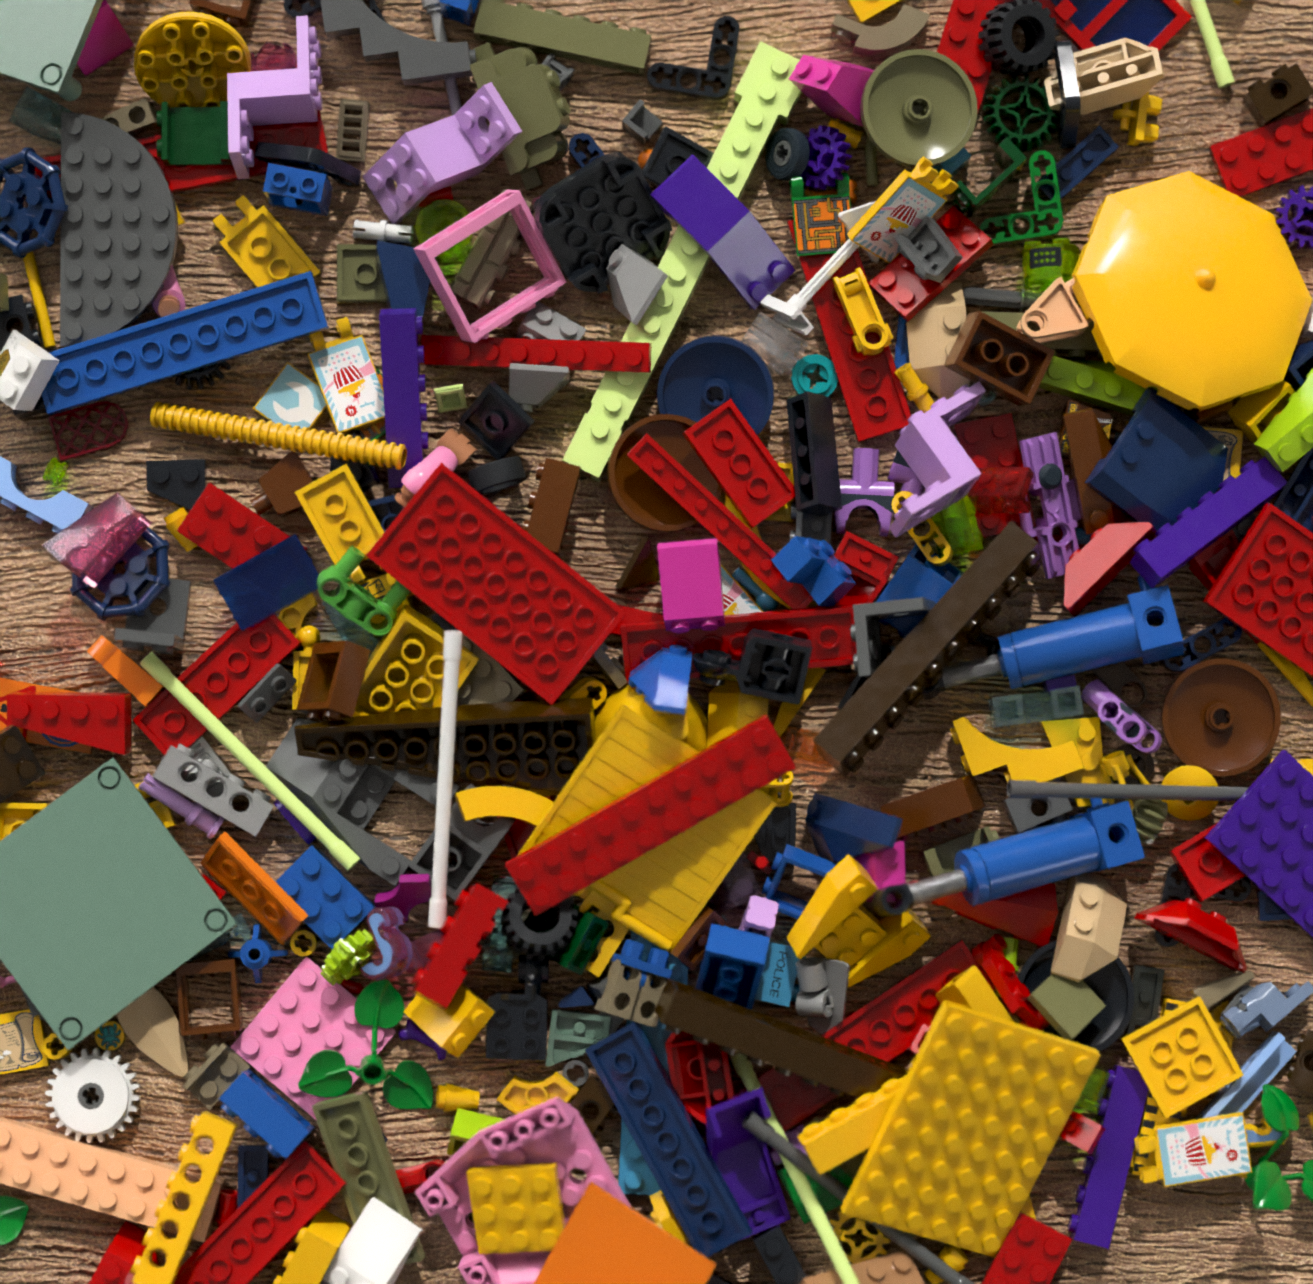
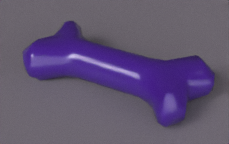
M410 1018L407 1020L406 1027L399 1030L398 1036L400 1040H416L434 1049L439 1061L446 1058L447 1051L440 1047L424 1031L420 1030Z

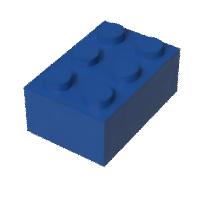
M311 845L275 881L309 915L304 922L331 949H333V945L338 940L348 938L376 910L375 905L315 845Z
M711 924L695 988L752 1010L765 964L770 937Z
M251 1069L243 1071L219 1098L223 1102L221 1108L232 1118L236 1116L241 1118L246 1123L243 1126L244 1129L254 1138L261 1136L268 1143L265 1146L267 1150L277 1158L283 1156L285 1159L288 1158L315 1129L308 1120Z

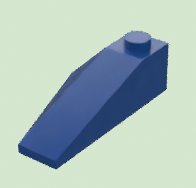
M670 645L669 648H662L630 671L628 685L636 687V692L639 695L645 694L644 700L654 710L685 714L693 652L687 651L686 647L680 645Z

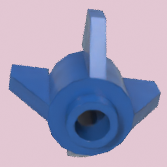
M254 924L252 939L247 941L240 951L228 952V958L240 957L242 963L253 970L255 983H263L262 968L271 962L273 956H288V950H273L271 945L262 939L261 924ZM255 948L260 951V957L255 960V957L250 956V951L255 950Z

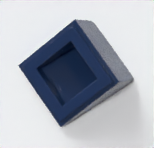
M579 986L561 999L558 1005L560 1008L594 1005L595 1003L584 987Z

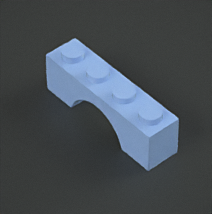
M0 456V497H2L0 503L14 511L19 506L28 511L25 517L40 525L43 520L53 525L51 531L64 538H67L69 534L77 537L93 506L64 490L54 497L45 500H34L26 497L17 483V466Z

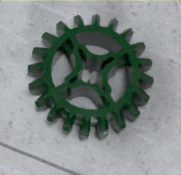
M1025 74L1023 82H1020L1018 75H1013L1012 84L1004 78L1001 81L1002 88L994 85L992 88L994 95H987L985 100L991 105H984L983 112L989 114L984 117L983 123L993 124L987 129V134L997 133L994 138L996 144L1008 137L1019 150L1021 145H1024L1025 151L1029 153L1032 150V143L1036 148L1040 149L1043 146L1042 140L1046 142L1051 141L1052 136L1049 132H1057L1058 126L1054 123L1059 121V114L1053 113L1058 110L1050 109L1045 85L1042 88L1038 86L1040 78L1037 77L1034 83H1030V76ZM1020 93L1017 103L1007 104L1006 107L999 106L1001 101L1007 96ZM1030 95L1040 102L1044 111L1031 104ZM1023 103L1024 114H1026L1025 119H1023V122L1020 125L1021 118L1020 114L1017 112ZM1000 116L1013 123L1014 133L1003 125ZM1044 121V125L1039 130L1024 135L1027 124Z

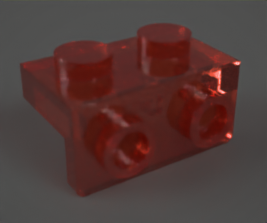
M1030 467L978 468L981 475L970 489L968 498L979 513L986 515L992 513H1030L1032 507L1026 499L1034 476Z

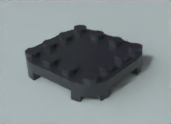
M621 152L609 153L590 162L546 190L533 205L537 227L564 276L572 285L584 292L600 294L608 290L609 280L606 268L609 265L611 254L619 249L621 244L648 260L652 257L659 259L665 253L664 249L669 241L670 231H673L670 220L666 218L662 209L650 195L652 190L643 175L644 171L631 158L623 155Z

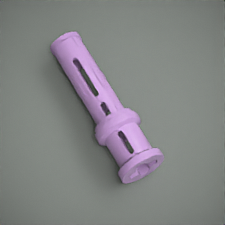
M150 773L146 774L143 782L138 787L139 790L144 791L183 816L188 826L194 825L207 834L206 837L210 840L225 819L211 813L201 804L193 803L151 776Z

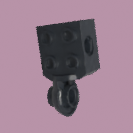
M752 628L744 638L739 660L731 659V655L726 652L713 649L704 650V653H695L692 655L695 668L700 673L699 680L706 684L723 686L726 679L738 682L741 693L799 705L813 648L811 640Z
M519 955L518 983H525V990L498 991L489 996L487 1005L495 1013L487 1022L486 1059L546 1060L548 998L542 994V983H548L549 956H546L545 960L538 961V956H533L532 960L525 959L526 955Z

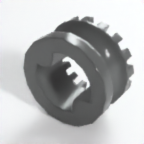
M571 1060L564 1066L562 1076L575 1087H578L587 1081L589 1069L583 1061ZM575 1065L581 1066L584 1070V1077H579L577 1082L570 1080L567 1075V1070L573 1069Z

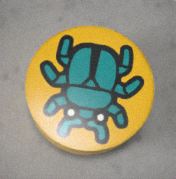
M107 1021L95 1031V1041L103 1050H116L123 1045L126 1039V1033L123 1031L120 1023L116 1021Z

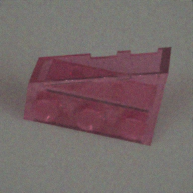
M117 492L42 546L62 565L91 588H94L152 522Z

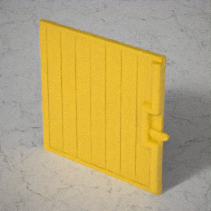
M622 703L518 855L694 756L699 751ZM759 789L573 894L584 899L579 906V911L585 913L593 905L611 916L612 919L670 953L777 804V801Z

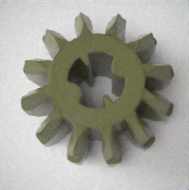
M1138 799L1135 801L1131 812L1141 844L1150 845L1157 838L1168 814L1167 803L1161 800Z

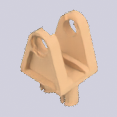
M1062 277L1057 278L1023 314L1016 327V331L1022 334L1024 332L1029 338L1040 344L1082 335L1089 326L1088 323L1093 320H1086L1081 307L1079 308L1074 300V297H1076L1072 289L1075 283L1074 278L1065 283ZM1027 323H1035L1039 327V331L1030 330Z

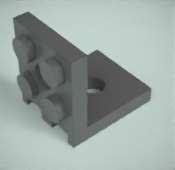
M169 579L171 581L170 586L166 587L156 598L165 601V612L161 615H154L149 606L144 611L145 615L141 617L137 615L127 616L125 629L115 628L114 640L122 643L123 648L132 651L144 652V647L151 648V651H155V653L173 655L174 650L183 651L192 582ZM148 582L137 595L139 599L153 585L152 582Z
M920 597L853 605L854 624L851 625V638L853 642H856L857 654L853 656L855 671L859 672V676L869 678L883 663L879 620L926 615L935 606L936 602Z

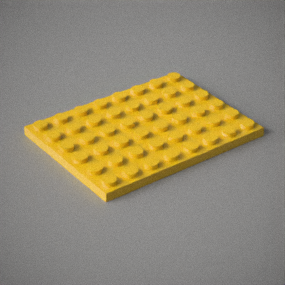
M944 1000L840 1207L842 1212L846 1215L995 1258L1007 1234L1013 1227L1101 1054L1097 1049Z

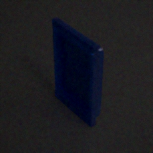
M294 534L213 579L219 590V594L222 595L233 614V619L237 621L241 630L244 631L314 593L318 589L317 577L319 574L312 563V559L307 555L298 537Z

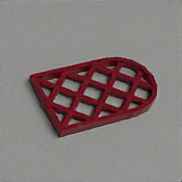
M109 401L94 402L90 405L48 416L60 461L113 447L124 439L129 428L128 418L124 410L117 404ZM107 405L103 412L95 408L97 406ZM111 406L116 407L120 411L116 419L107 414ZM87 410L84 417L76 414V412ZM92 410L101 415L96 424L87 420ZM68 415L64 423L55 419ZM122 415L124 417L125 424L119 421ZM72 416L81 420L76 430L67 425ZM104 417L113 421L109 431L100 427ZM53 422L62 426L58 434H56ZM84 423L94 427L89 437L80 432ZM117 424L124 427L120 437L112 434ZM65 428L74 433L70 442L60 438ZM97 429L106 434L102 443L92 439ZM78 435L87 440L82 449L73 445ZM109 437L116 439V441L106 444ZM59 441L67 445L63 454L61 452ZM90 442L99 446L86 450ZM70 448L78 451V453L66 456Z

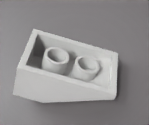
M375 1197L371 1198L334 1255L323 1280L329 1284H394L422 1229Z

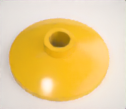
M1192 765L1173 769L1164 777L1161 785L1218 786L1215 778L1208 771ZM1161 800L1167 803V811L1171 815L1188 821L1199 820L1208 816L1218 803V801Z

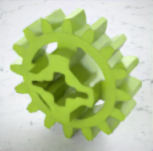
M364 929L362 932L358 930L354 936L350 934L348 938L338 940L333 945L334 947L330 954L326 956L325 964L320 968L322 971L320 974L332 986L336 983L341 984L344 979L348 980L351 976H358L363 971L362 967L372 958L373 950L378 946L376 938Z

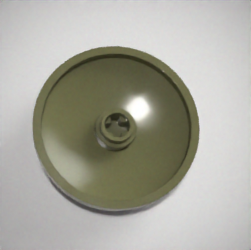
M924 49L902 51L883 61L868 78L862 92L860 104L863 127L874 147L891 161L913 168L916 167V164L923 156L932 162V166H936L956 155L969 141L976 125L978 113L976 94L966 73L945 55Z

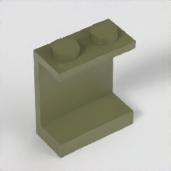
M986 826L925 850L921 854L932 878L955 870L954 859L958 851L1000 838L996 830L991 831L990 827Z

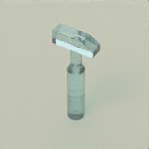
M240 913L233 917L238 923L236 928L224 933L191 958L189 962L226 944L229 939L239 934L242 935L245 943L251 940V930L243 914Z

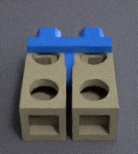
M626 939L621 954H613V963L609 969L608 981L602 999L598 998L595 1010L656 1028L659 1017L655 1012V1008L666 981L671 977L673 971L666 968L669 952L651 947L647 962L641 961L645 945Z

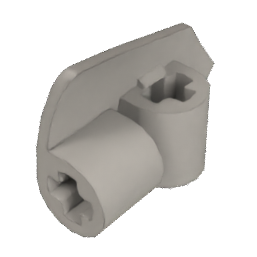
M809 957L796 962L800 989L796 997V1011L799 1016L808 1017V1024L820 1034H823L844 1019L850 966L846 962L835 959Z

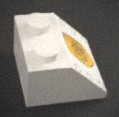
M12 330L0 352V400L13 410L33 411L59 360L17 330Z

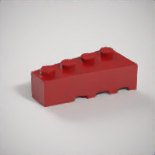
M15 691L7 694V724L126 755L132 752V693Z
M478 883L469 887L467 891L462 889L454 903L458 907L453 917L448 915L440 928L443 935L439 943L434 941L425 956L429 959L424 970L419 968L411 981V984L415 985L412 993L442 1010L446 1009L467 974L465 970L467 965L470 966L480 952L481 944L479 943L481 939H485L495 926L496 919L493 918L497 910H504L508 900Z

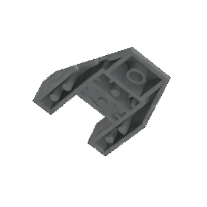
M297 717L266 767L338 839L342 840L361 858L359 860L360 864L394 886H397L400 875L407 873L410 868L408 865L412 860L365 831L396 781L436 806L438 779L408 774L409 771L394 769V771L381 769L382 766L364 764V766L353 765L352 761L348 759H338L335 762L299 756L294 731L295 726L318 722ZM454 782L452 783L451 803L455 798L454 794L462 788Z

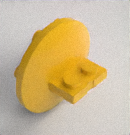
M178 12L156 20L141 34L134 52L136 78L145 93L161 106L162 102H168L170 107H220V101H228L227 73L251 72L252 66L250 51L242 36L223 20L199 12Z

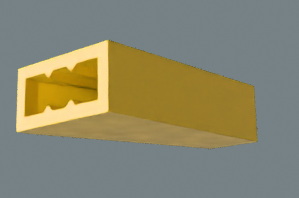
M975 965L955 976L935 994V997L941 1004L945 1000L1015 1023Z

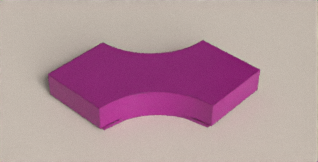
M401 874L399 884L394 889L388 892L377 893L374 903L377 913L384 920L382 922H388L387 916L392 911L398 912L402 919L398 921H408L409 912L413 907L429 902L432 891L430 874Z

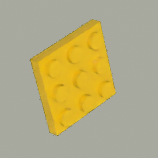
M1200 996L1121 1038L1123 1045L1165 1119L1244 1076Z
M557 1163L469 1167L466 1174L479 1254L552 1251L566 1226Z

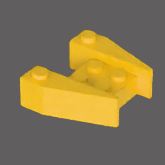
M848 854L826 874L786 938L799 959L815 947L827 959L848 963L850 966L849 988L909 957L931 935L921 919L912 910H907L900 915L884 917L879 921L861 904L874 894L878 888L867 870Z

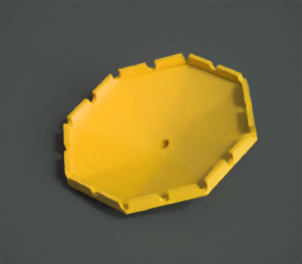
M1190 171L1107 195L1098 208L1087 236L1089 239L1082 248L1071 276L1075 280L1072 289L1086 320L1092 319L1094 322V328L1091 332L1105 364L1111 362L1116 368L1114 373L1145 389L1149 386L1158 388L1157 395L1187 410L1192 408H1198L1199 411L1230 402L1238 396L1242 398L1270 389L1282 382L1310 309L1312 298L1284 236L1280 233L1281 230L1279 225L1276 224L1274 214Z

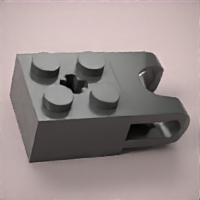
M472 783L468 785L464 790L478 787L476 785H473ZM457 802L453 804L450 818L449 853L454 852L457 855L458 863L456 861L452 864L448 862L446 894L456 900L461 890H466L517 819L499 817L493 823H485L477 818L464 822ZM435 830L408 865L418 874H430L431 883Z

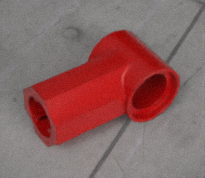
M433 1159L426 1163L396 1169L395 1171L403 1194L415 1192L429 1179L428 1170L431 1166L440 1168L446 1162L440 1159Z

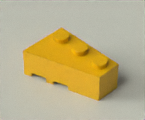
M322 1209L308 1228L305 1226L301 1228L294 1241L299 1246L295 1252L289 1251L282 1264L286 1271L283 1277L278 1274L273 1284H321L334 1255L348 1234L352 1224Z

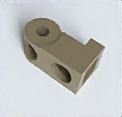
M147 98L115 110V112L102 118V120L121 128L131 136L148 130L159 129L157 127V111L154 104Z

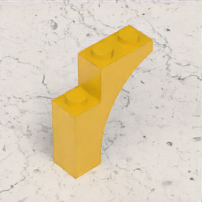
M966 717L954 720V727L950 728L955 744H961L965 755L960 756L966 773L971 771L973 776L1007 765L1008 770L1004 771L1007 782L1008 780L1046 782L1085 768L1075 740L1044 749H1021L990 739L975 728Z

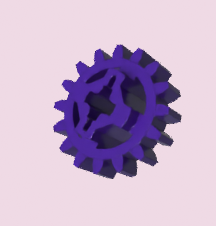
M819 125L818 129L810 128V136H806L810 148L809 161L806 169L801 174L803 182H806L808 187L826 190L827 186L835 187V179L841 181L844 179L841 174L842 170H849L845 162L852 157V155L846 154V150L851 145L844 142L846 135L839 133V129Z
M1302 185L1298 188L1297 194L1291 189L1287 192L1288 199L1282 197L1278 203L1283 208H1277L1274 214L1280 216L1276 220V224L1282 226L1280 233L1283 236L1287 235L1289 237L1286 242L1288 245L1296 241L1297 249H1301L1307 243L1309 250L1313 249V216L1310 220L1297 222L1301 219L1302 215L1313 213V204L1306 202V200L1313 201V186L1306 192ZM1291 206L1290 210L1292 211L1293 216L1292 220L1289 222L1288 211ZM1295 231L1305 232L1307 236L1301 235Z

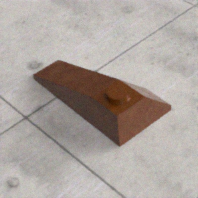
M1089 408L1063 414L1072 479L1074 480L1081 516L1079 524L1086 534H1091L1099 528H1104L1107 524L1125 522L1129 519L1125 514L1085 484L1098 461L1105 459L1112 449V445L1093 409Z

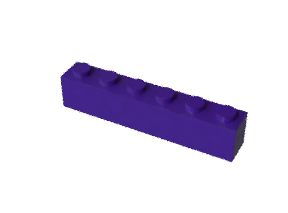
M416 308L381 309L379 314L386 441L389 445L391 442H395L397 446L405 444L407 448V458L404 467L401 470L395 469V466L392 469L388 468L389 488H401L404 485L401 480L402 477L411 468L424 460V449H429L428 432H423L422 422L428 419L427 403H421V392H426L425 374H420L419 363H424L425 360L424 345L418 346V334H423L422 316H417Z
M1265 456L1256 463L1253 460L1249 461L1239 470L1241 474L1238 477L1234 478L1231 475L1218 486L1220 488L1218 492L1213 494L1209 491L1197 502L1199 504L1198 507L1194 510L1190 507L1186 508L1176 517L1178 522L1172 526L1166 523L1155 533L1157 536L1151 542L1145 539L1134 548L1136 554L1130 561V564L1152 589L1281 492L1288 482Z
M1115 1064L1112 1070H1107L1104 1080V1087H1108L1105 1099H1100L1097 1108V1115L1101 1116L1099 1125L1106 1129L1093 1150L1091 1157H1085L1082 1173L1086 1174L1084 1185H1079L1077 1188L1075 1202L1079 1204L1076 1215L1071 1214L1068 1224V1231L1071 1232L1070 1237L1072 1239L1107 1249L1110 1246L1135 1146L1134 1138L1138 1134L1148 1094V1088L1138 1070Z

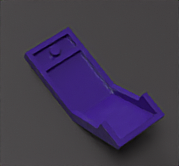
M691 155L650 194L663 212L672 218L707 253L746 304L753 310L761 304L760 302L767 294L771 295L796 271L753 214L694 155Z
M761 1087L706 1109L707 1149L753 1233L742 1239L791 1219L767 1143L759 1140L742 1126L744 1119L752 1111L765 1121L766 1118L771 1117Z

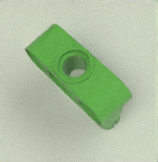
M351 545L336 565L332 564L331 567L319 573L317 577L319 595L344 617L357 623L375 636L385 635L392 628L393 621L397 617L398 607L411 591L396 581L384 598L377 599L363 586L351 581L350 575L365 557L359 549ZM328 581L338 583L337 588L331 591L324 589L323 586ZM382 614L386 617L383 622L379 624L371 622L374 615Z

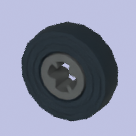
M781 128L773 134L767 145L765 157L767 169L772 176L779 180H791L792 177L801 176L808 164L810 153L809 142L805 134L793 128Z

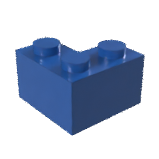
M794 536L771 560L788 582L802 584L819 606H835L856 585V582L850 576L852 574L851 570L843 562L837 560L833 555L835 552L833 547L825 540Z

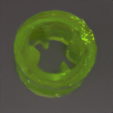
M53 457L45 469L43 480H51L52 485L58 486L67 472L68 463H59V459Z

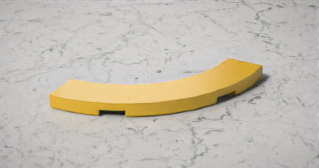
M505 786L471 788L454 794L464 822L483 817H509L518 819L536 828L554 803L546 797L531 791Z

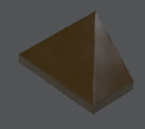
M642 536L616 584V589L619 591L660 580L649 537Z

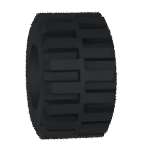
M1014 0L999 4L994 7V10H989L986 14L988 19L982 20L980 24L983 31L978 33V38L982 39V44L979 45L980 51L984 50L986 53L983 58L986 62H992L990 67L994 70L1000 69V73L1004 75H1019L1039 70V68L1045 67L1048 64L1047 60H1051L1054 57L1052 50L1054 49L1055 37L1059 36V30L1054 28V25L1057 24L1055 17H1049L1051 11L1048 8L1042 9V3L1039 1L1032 2V0ZM1015 22L1021 26L1025 34V47L1022 52L1016 48L1012 40V28Z
M517 886L515 892L509 894L507 898L508 903L501 916L502 936L507 938L506 944L509 948L514 946V952L517 955H520L521 952L525 953V959L532 960L533 956H538V961L545 960V957L548 955L550 958L557 956L558 951L563 952L566 949L576 928L578 914L577 909H574L575 902L573 898H566L547 909L556 920L554 929L546 933H535L529 930L522 921V913L529 909L530 906Z

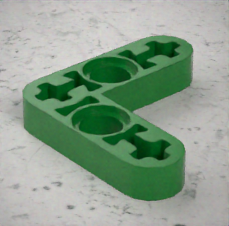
M1040 150L1035 152L1029 160L1035 211L990 217L981 223L979 229L985 233V229H988L990 226L989 223L994 222L996 227L1005 226L1003 220L1009 219L1008 229L1011 237L1005 238L1006 232L996 233V238L991 239L993 244L1050 236L1062 230L1064 217L1056 161L1051 153ZM1039 156H1044L1045 160H1050L1051 164L1046 166V175L1053 174V180L1044 179L1036 183L1035 177H1042L1040 168L1034 166V163L1039 161ZM1049 184L1054 188L1055 195L1050 201H1042L1039 198L1038 190L1042 185ZM1049 213H1052L1053 218H1058L1059 223L1054 224L1053 230H1049L1048 226L1043 225L1038 226L1039 233H1034L1035 223L1032 218L1033 215H1038L1037 221L1046 220ZM1025 218L1029 221L1030 229L1026 234L1019 235L1014 231L1013 224L1017 219Z

